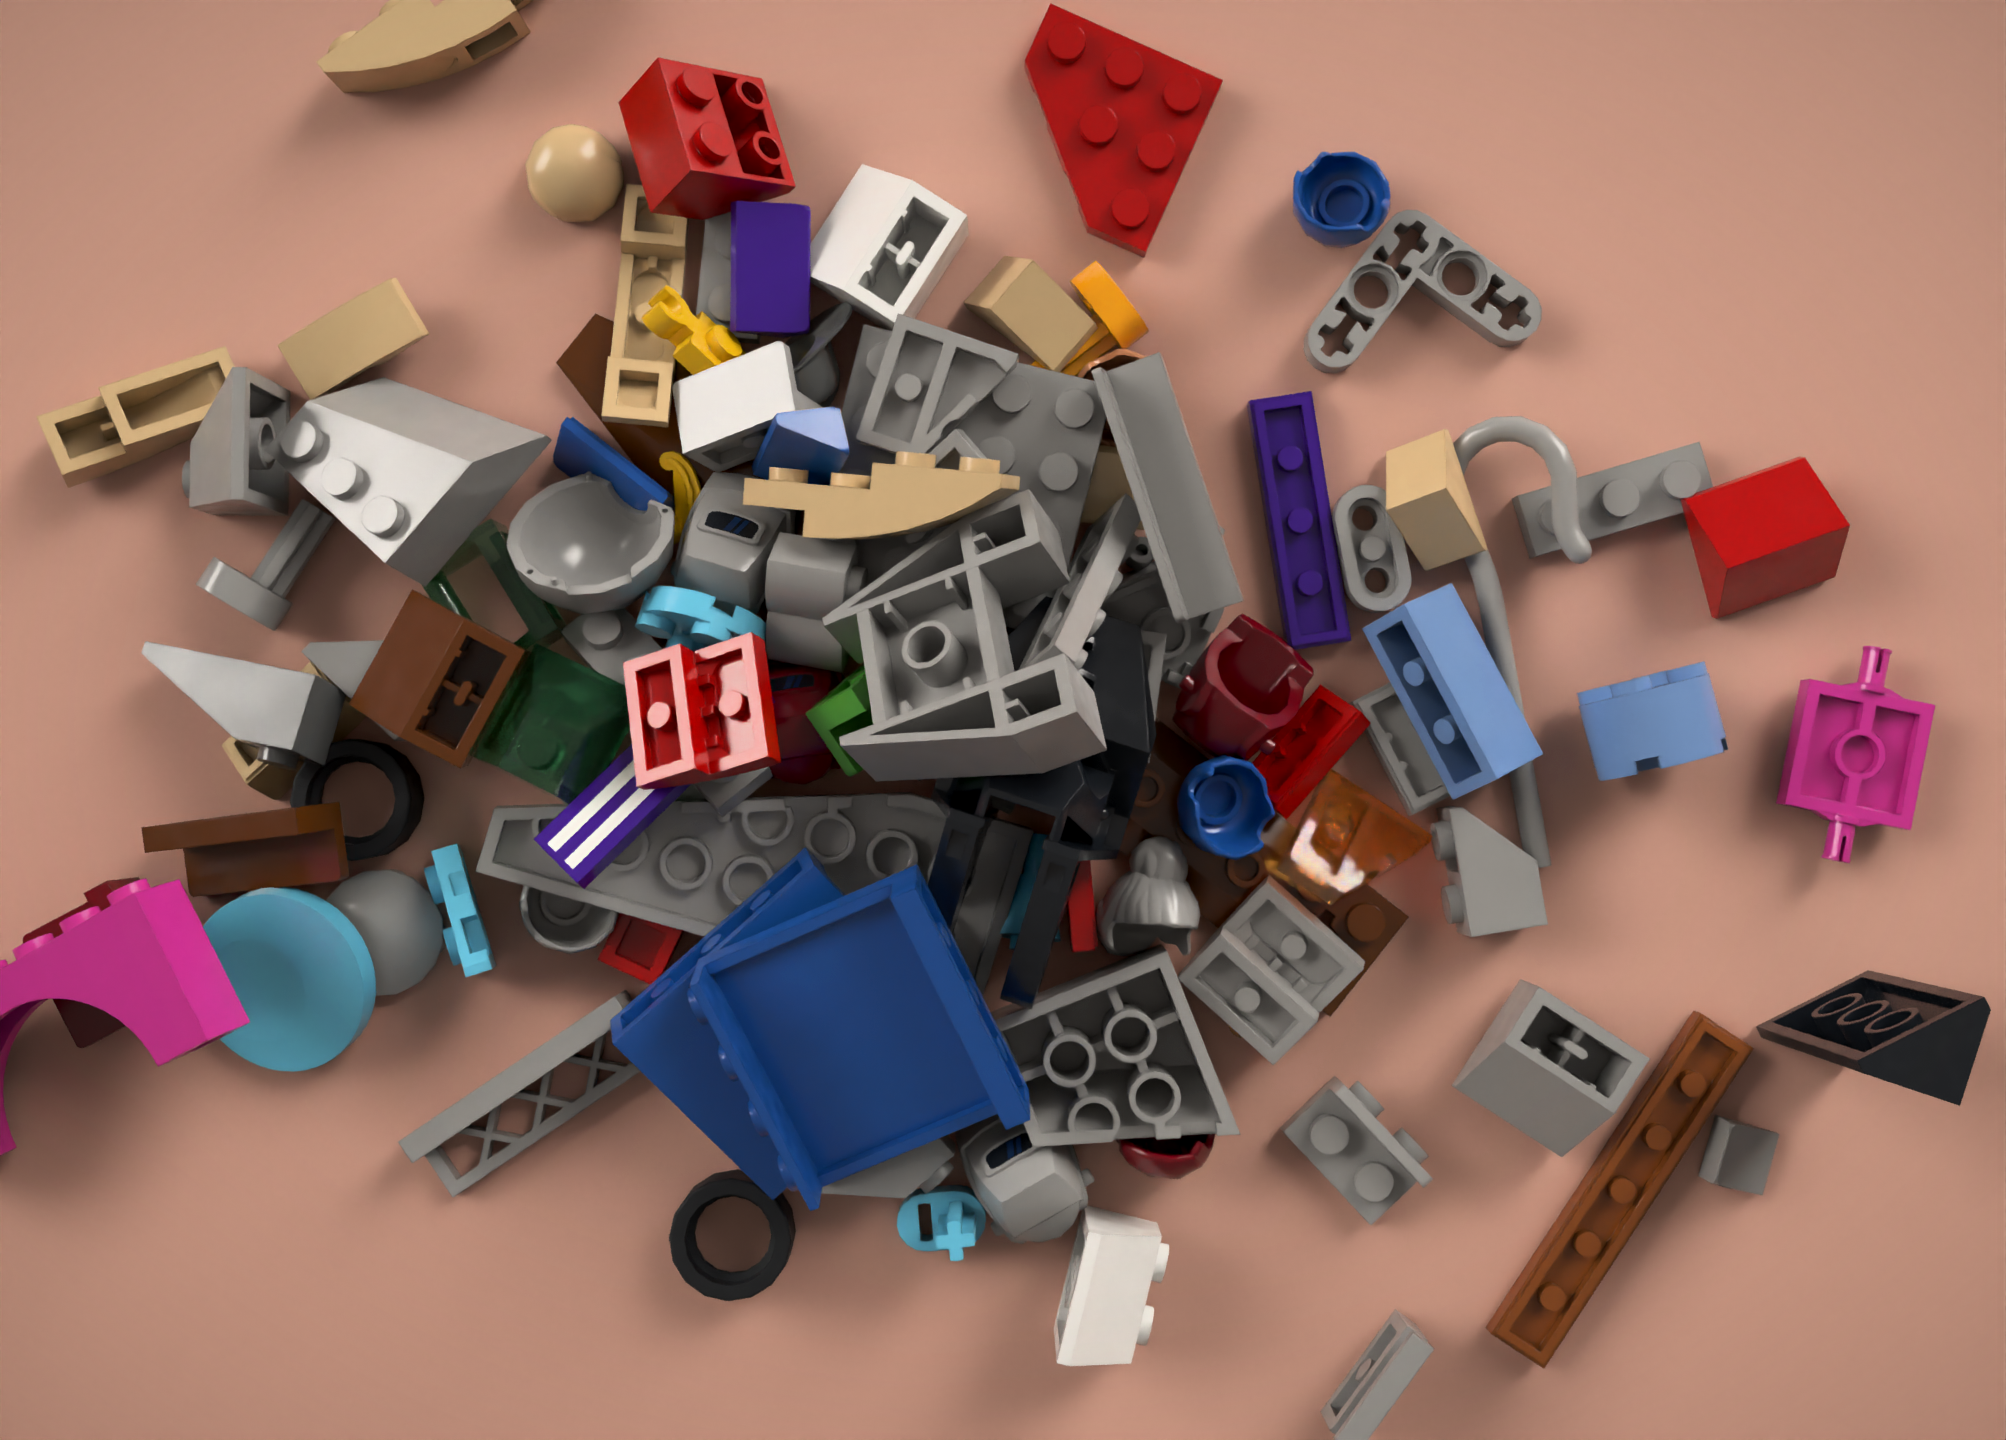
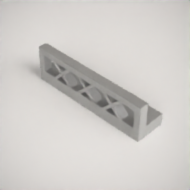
M627 990L617 994L398 1141L410 1161L414 1163L425 1155L451 1196L455 1197L638 1074L640 1070L632 1062L625 1064L602 1059L607 1032L611 1030L610 1020L633 999ZM595 1041L592 1057L576 1054ZM563 1062L590 1067L586 1091L577 1099L550 1094L554 1069ZM600 1069L616 1072L597 1085ZM542 1077L540 1092L524 1089ZM509 1098L537 1102L532 1129L524 1135L497 1130L502 1103ZM547 1105L562 1107L561 1110L544 1120ZM489 1112L487 1127L471 1125ZM457 1133L484 1138L479 1165L463 1176L459 1174L441 1147L442 1143ZM495 1140L510 1143L492 1155Z

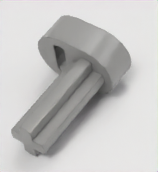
M302 499L251 578L218 558L213 557L196 585L253 620L276 631L293 604L285 599L286 595L336 519Z

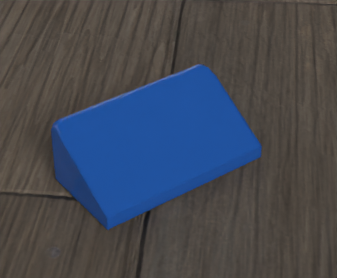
M833 406L777 413L753 461V475L768 480L769 467L808 470V484L830 486L831 472H840L850 452L840 408Z
M567 417L561 424L553 454V462L557 468L570 478L589 471L598 477L610 481L619 497L637 510L646 511L648 509L647 503L651 499L671 507L672 510L675 509V501L672 494L574 417L571 419Z

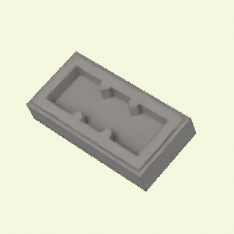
M1391 683L1349 703L1362 712L1371 723L1364 732L1408 816L1450 796Z

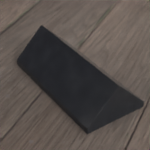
M1867 970L1756 1026L1763 1039L1960 1106L1991 1009L1983 996Z

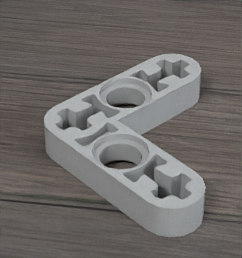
M1405 210L1396 213L1385 224L1306 333L1303 350L1307 361L1321 372L1338 373L1346 370L1360 356L1411 285L1484 339L1499 347H1513L1521 344L1534 333L1541 321L1542 308L1538 298L1530 289L1429 215L1418 210ZM1410 228L1416 230L1420 234L1416 245L1423 252L1420 253L1415 249L1410 250L1394 270L1385 263L1400 241L1393 231L1404 235ZM1377 254L1381 261L1373 259V255ZM1462 263L1473 271L1475 287L1471 293L1455 295L1447 290L1442 280V272L1447 265ZM1398 273L1405 274L1406 279L1402 280ZM1375 276L1386 285L1388 299L1382 307L1376 309L1366 308L1356 300L1354 285L1359 278ZM1490 283L1498 290L1488 299L1504 309L1512 302L1517 304L1521 308L1517 319L1524 326L1514 324L1508 330H1505L1498 324L1502 313L1496 307L1487 302L1478 312L1471 305L1486 292ZM1340 304L1346 313L1336 310V305ZM1348 314L1357 321L1342 343L1349 352L1346 355L1341 351H1336L1329 357L1321 351L1325 340L1318 333L1322 331L1330 335ZM1359 322L1368 324L1369 329L1364 331Z

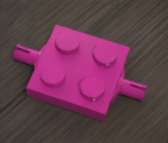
M1863 646L1862 648L1863 654L1857 683L1838 685L1813 679L1800 680L1776 804L1809 810L1823 820L1829 821L1821 858L1843 863H1850L1851 861L1850 855L1856 826L1863 827L1876 824L1900 830H1911L1935 710L1934 704L1905 699L1891 689L1884 687L1892 650L1881 649V647Z

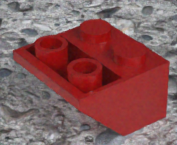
M658 57L618 102L650 213L706 220L731 212V202H763L789 194L796 187L762 78Z

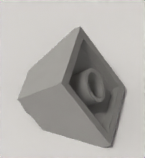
M232 367L190 443V460L186 461L183 466L182 486L186 497L189 498L190 508L211 515L288 516L289 472L269 455L265 449L290 421V390L247 367Z

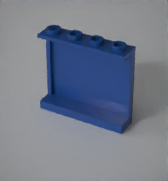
M807 847L802 849L610 1020L613 1045L772 1200L787 1188L778 1166L779 1152L769 1135L762 1137L754 1127L748 1110L750 1098L740 1080L733 1082L725 1073L718 1055V1045L720 1042L709 1023L702 1025L696 1019L689 1004L687 989L689 988L699 958L845 896L843 891L828 877L823 864Z
M917 864L699 958L689 988L687 989L690 1007L696 1019L702 1025L709 1023L720 1042L718 1045V1055L725 1073L731 1081L740 1080L750 1098L748 1110L754 1127L762 1137L768 1135L771 1137L779 1152L778 1166L786 1186L792 1192L800 1191L810 1211L820 1207L822 1187L998 1114L1005 1130L1030 1120L1029 1089Z

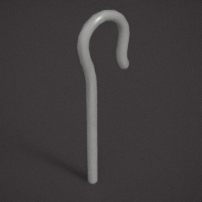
M1522 416L1492 417L1469 427L1453 443L1463 475L1469 461L1481 449L1494 443L1518 442L1533 448L1544 459L1551 476L1552 525L1557 541L1570 561L1577 564L1587 562L1591 557L1592 548L1579 526L1577 470L1567 445L1547 426ZM1486 550L1464 559L1473 579L1486 647L1525 718L1503 594L1497 571L1489 551ZM1532 760L1510 772L1509 776L1523 851L1537 860L1538 868L1551 866V859Z

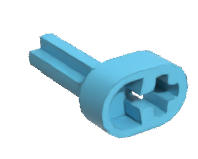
M936 1186L926 1194L920 1188L913 1191L906 1199L904 1198L898 1211L897 1228L903 1241L913 1249L919 1251L949 1250L950 1261H960L964 1258V1248L975 1246V1242L980 1239L985 1230L986 1210L977 1199L973 1189L968 1186ZM923 1203L930 1204L933 1233L929 1235L922 1234L919 1225L918 1208Z

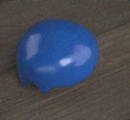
M1321 152L1302 172L1298 170L1293 178V213L1305 234L1323 246L1345 248L1359 244L1368 239L1383 224L1389 213L1391 194L1388 180L1375 161L1356 152L1331 154L1329 152Z
M1226 755L1211 758L1195 766L1185 777L1177 796L1180 828L1199 849L1217 856L1238 860L1257 853L1264 847L1260 837L1265 824L1275 816L1273 805L1267 795L1266 779L1252 762Z

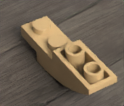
M389 0L381 8L377 18L359 31H349L339 36L329 46L328 53L316 61V63L343 93L400 89L438 80L470 68L502 52L531 33L518 11L533 0H443L437 6H434L430 0Z
M896 451L895 464L872 462L871 476L831 472L830 486L808 484V470L769 467L768 480L745 478L743 505L805 510L802 537L857 540L890 538L925 532L955 523L963 516L1005 499L1019 491L1020 476L999 474L1000 460L960 457L959 470L935 468L936 455Z

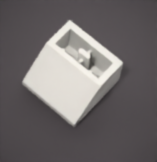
M862 164L811 242L810 283L838 301L849 303L854 311L882 329L892 331L898 313L915 319L969 235L967 214L913 180Z

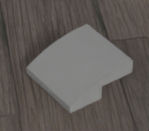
M1268 875L1201 947L1179 973L1178 979L1274 1065L1318 1022L1319 1013L1364 970L1365 961L1274 878Z

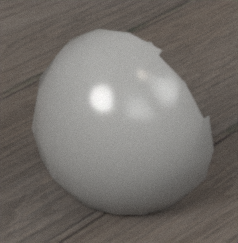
M588 471L585 474L551 484L526 501L510 523L506 548L521 580L533 593L546 602L579 614L623 609L644 596L646 591L649 592L672 558L675 516L671 507L652 499L647 503L648 509L646 511L631 507L619 497L610 481Z

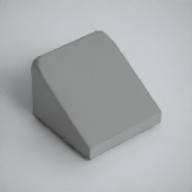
M1715 1115L1698 1176L1711 1184L1763 1195L1779 1134Z

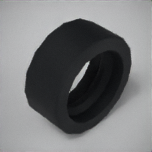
M348 739L331 743L325 766L304 762L294 778L290 798L291 808L322 804L326 781L334 771L349 763L362 762L372 764L383 771L392 783L395 803L393 814L386 825L369 836L358 838L344 835L347 860L349 861L364 860L391 853L409 840L421 821L425 797L420 775L407 756L386 743L362 739Z
M736 1169L714 1173L693 1187L674 1214L669 1234L672 1261L684 1281L704 1296L724 1301L751 1298L771 1286L789 1260L796 1234L793 1210L783 1193L772 1200L742 1170ZM738 1197L749 1200L762 1210L769 1221L771 1239L768 1251L759 1263L748 1270L728 1272L717 1269L704 1259L697 1247L695 1231L698 1218L707 1206L718 1199Z

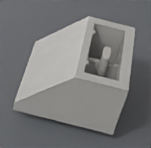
M1520 979L1452 1086L1549 1150L1563 1157L1616 1113L1650 1058L1541 987Z

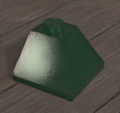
M536 643L473 757L569 805L611 764L630 729L625 685Z

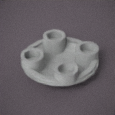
M396 869L364 871L343 881L326 900L349 919L363 938L375 970L376 996L396 995L419 984L436 965L439 954L446 947L443 929L446 927L443 924V917L437 904H434L431 893L413 877L407 876L402 871Z

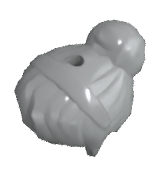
M1162 836L1145 839L1131 853L1129 859L1130 871L1121 876L1108 889L1106 895L1098 904L1096 911L1097 938L1101 945L1105 947L1107 953L1118 956H1129L1143 952L1153 944L1157 937L1166 944L1177 945L1183 956L1189 955L1191 952L1190 935L1193 929H1198L1200 909L1198 901L1191 891L1189 883L1186 881L1188 874L1187 858L1176 841H1171L1167 837Z

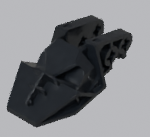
M1046 596L1008 635L1015 671L1019 670L1053 598ZM1107 615L1097 631L1084 643L1083 649L1088 652V657L1079 670V673L1095 693L1107 750L1045 773L937 778L931 799L947 818L928 887L954 938L956 935L954 929L965 895L972 885L976 873L975 868L988 828L991 826L992 821L997 818L999 809L994 808L992 805V796L1056 816L1051 832L1044 839L1042 849L1045 851L1000 996L1002 1000L1031 1010L1044 977L1051 949L1064 916L1081 861L1117 858L1157 736L1141 626Z

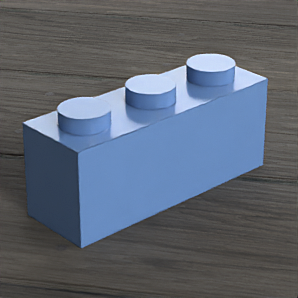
M1452 583L1409 601L1362 628L1452 800L1495 781L1543 755L1540 746Z

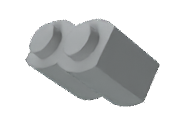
M779 532L767 560L765 599L768 610L766 654L768 660L840 673L844 672L850 654L823 626L822 618L867 586L868 569L858 566L857 545Z

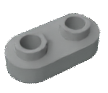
M1374 485L1354 487L1338 499L1332 511L1333 528L1343 584L1348 598L1356 607L1371 613L1384 612L1398 606L1406 598L1411 587L1412 577L1405 541L1386 511V491ZM1356 509H1365L1370 512L1373 517V525L1370 530L1362 531L1355 527L1352 515ZM1369 570H1377L1383 574L1386 584L1382 592L1375 593L1366 587L1365 576Z

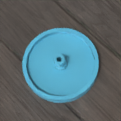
M260 888L243 894L221 907L204 924L203 928L250 1020L249 1024L220 1038L236 1054L249 1062L268 1069L291 1072L304 1071L316 1068L334 1059L362 1034L369 1022L375 1004V970L363 938L349 919L332 904L312 893L296 888Z

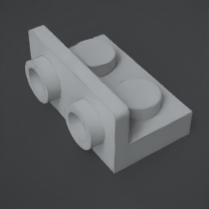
M1334 1076L1288 1119L1280 1129L1360 1215L1372 1225L1416 1182L1424 1188L1433 1180L1420 1165L1429 1156L1402 1127L1393 1136L1376 1119L1384 1108L1359 1081H1356L1348 1089Z

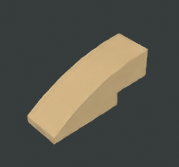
M226 346L98 387L100 396L36 416L67 487L71 488L107 475L193 438L232 367H235Z

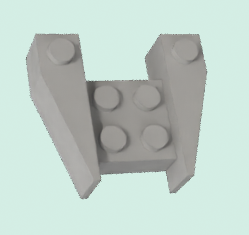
M1030 489L963 516L822 618L823 626L858 664L864 662L873 725L839 737L840 746L876 782L1045 773L1107 750L1095 693L1065 653L1023 669L1014 670L1002 609L1070 584L1059 531Z

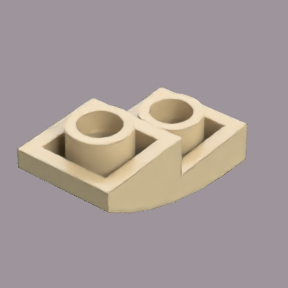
M391 278L330 311L277 346L309 399L312 400L331 394L371 367L385 364L429 335V332L397 278Z

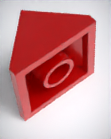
M1796 457L1697 492L1688 498L1680 499L1710 613L1715 619L1836 576L1850 524L1805 457Z

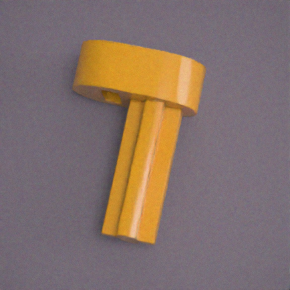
M1097 261L1091 263L1069 282L1092 314L1090 318L1096 323L1098 329L1060 373L1077 376L1086 364L1102 357L1114 346H1117L1119 349H1127L1149 332L1136 309ZM1036 360L1030 364L1031 366L1046 369Z

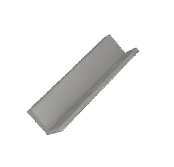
M1158 352L1109 371L1102 367L1091 370L1175 622L1179 623L1244 601L1162 354Z

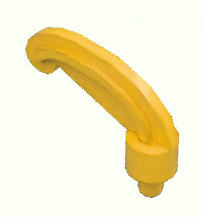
M669 451L664 452L660 456L659 462L663 469L673 470L675 501L674 544L680 542L682 530L689 512L702 488L690 461L681 453Z

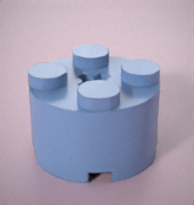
M1705 661L1577 693L1580 704L1579 710L1599 781L1636 775L1638 771L1676 766L1724 752V750H1728L1725 730Z

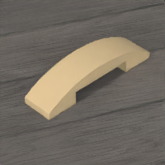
M626 184L620 239L621 262L611 355L607 359L601 416L604 422L668 427L673 396L672 387L677 362L673 357L676 347L668 339L655 335L641 318L652 308L648 304L649 300L666 285L673 288L683 298L689 218L650 213L642 185Z

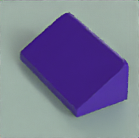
M731 202L730 332L778 338L804 335L809 332L811 210L809 206L792 203Z

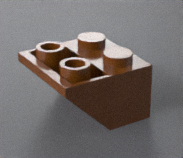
M412 589L349 705L400 738L461 769L469 766L531 652Z

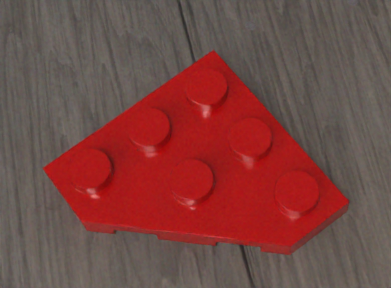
M1050 3L1025 58V72L1032 90L1038 98L1047 122L1048 132L1063 171L1069 179L1087 233L1144 258L1220 91L1223 80Z

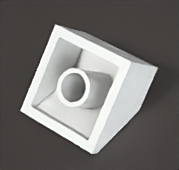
M1088 1205L1082 1210L1054 1324L1056 1360L1058 1364L1066 1366L1131 1364L1136 1344L1147 1345L1153 1323L1154 1307L1145 1304L1151 1281L1161 1283L1163 1280L1169 1255V1244L1161 1243L1162 1235L1157 1222Z

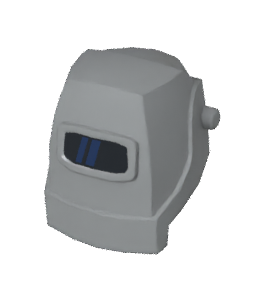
M713 472L689 512L680 537L676 560L671 566V574L674 575L675 587L690 589L716 597L713 607L726 612L731 617L736 605L756 615L766 603L765 580L767 560L779 532L796 533V515L798 510L743 505L745 478H761L739 473Z
M998 1114L955 1132L965 1173L977 1199L993 1219L990 1226L996 1236L1005 1234L1012 1242L1020 1244L1027 1241L1045 1242L1061 1237L1074 1224L1078 1212L1087 1207L1089 1198L1086 1186L1093 1183L1095 1179L1089 1169L1086 1168L1081 1171L1073 1144L1033 1147L1024 1123L1005 1130Z

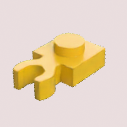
M666 285L649 300L648 304L652 308L642 316L641 320L655 335L668 339L676 347L673 357L692 375L746 354L742 350L737 337L723 325H716L703 311L694 316L684 299L670 286Z

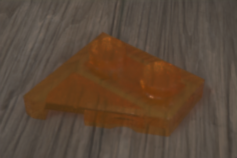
M1331 769L1318 783L1276 870L1332 905L1417 855L1431 842L1433 836Z

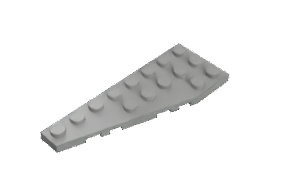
M911 792L747 797L723 817L719 815L706 799L675 800L583 889L534 840L570 803L497 806L493 810L475 872L700 936H706L805 847L823 864L828 877L845 895L916 864L928 885L947 817L931 798ZM999 818L992 821L991 826L988 828L975 868L976 873L972 885L965 895L954 929V933H956L954 939L982 996L984 995L1002 936L1000 931L1008 917L1034 832L1030 827Z

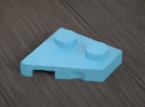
M456 843L431 851L435 865L424 868V872L434 904L443 902L446 904L452 927L443 929V935L453 966L462 964L465 977L493 969L497 965L461 846Z

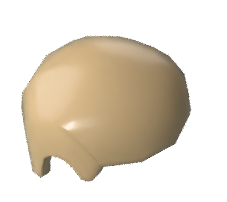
M568 124L551 128L534 142L525 163L528 189L533 200L544 211L561 221H594L614 207L624 186L622 160L617 150L602 134L587 126Z

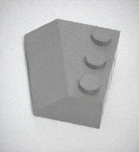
M382 377L307 401L265 451L384 563L426 587L552 440L544 434Z
M1162 944L1039 992L1032 1010L1012 1003L991 1012L1029 1089L1030 1120L1024 1122V1126L1033 1147L1113 1142L1116 1139L1149 1137L1173 1139L1181 1138L1182 1135L1216 1134L1217 1136L1241 1135L1169 954Z

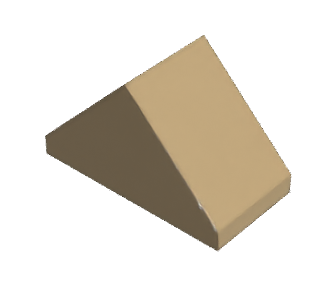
M1004 255L963 302L968 310L1046 369L1060 372L1098 329L1096 323L1033 259Z
M1443 429L1386 451V511L1425 571H1430L1488 550L1448 429Z

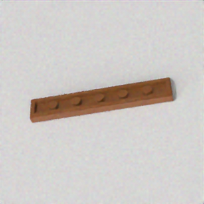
M1696 1011L1692 1012L1485 1327L1492 1335L1543 1369L1546 1367L1754 1048L1703 1014Z

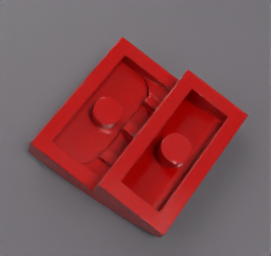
M749 632L696 651H692L679 643L623 662L636 786L638 788L648 790L695 784L735 776L781 763L765 641L761 637Z

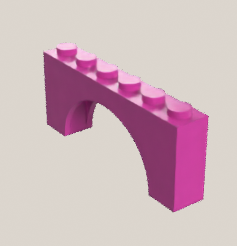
M146 878L129 883L107 895L111 904L110 907L101 911L99 906H95L76 913L59 923L63 934L54 938L52 933H48L14 948L12 952L16 961L9 965L6 959L0 960V1156L17 1148L9 1129L4 1107V1074L9 1052L17 1033L25 1021L48 999L75 1000L109 1013L127 1026L141 1040L158 1067L202 1049L250 1023L179 879L154 887H150Z

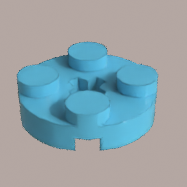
M673 586L652 587L651 593L646 591L635 624L638 630L646 634L668 639L665 648L680 643L692 651H696L749 632L756 634L766 642V623L757 615L736 605L731 617L726 612L713 607L716 597Z

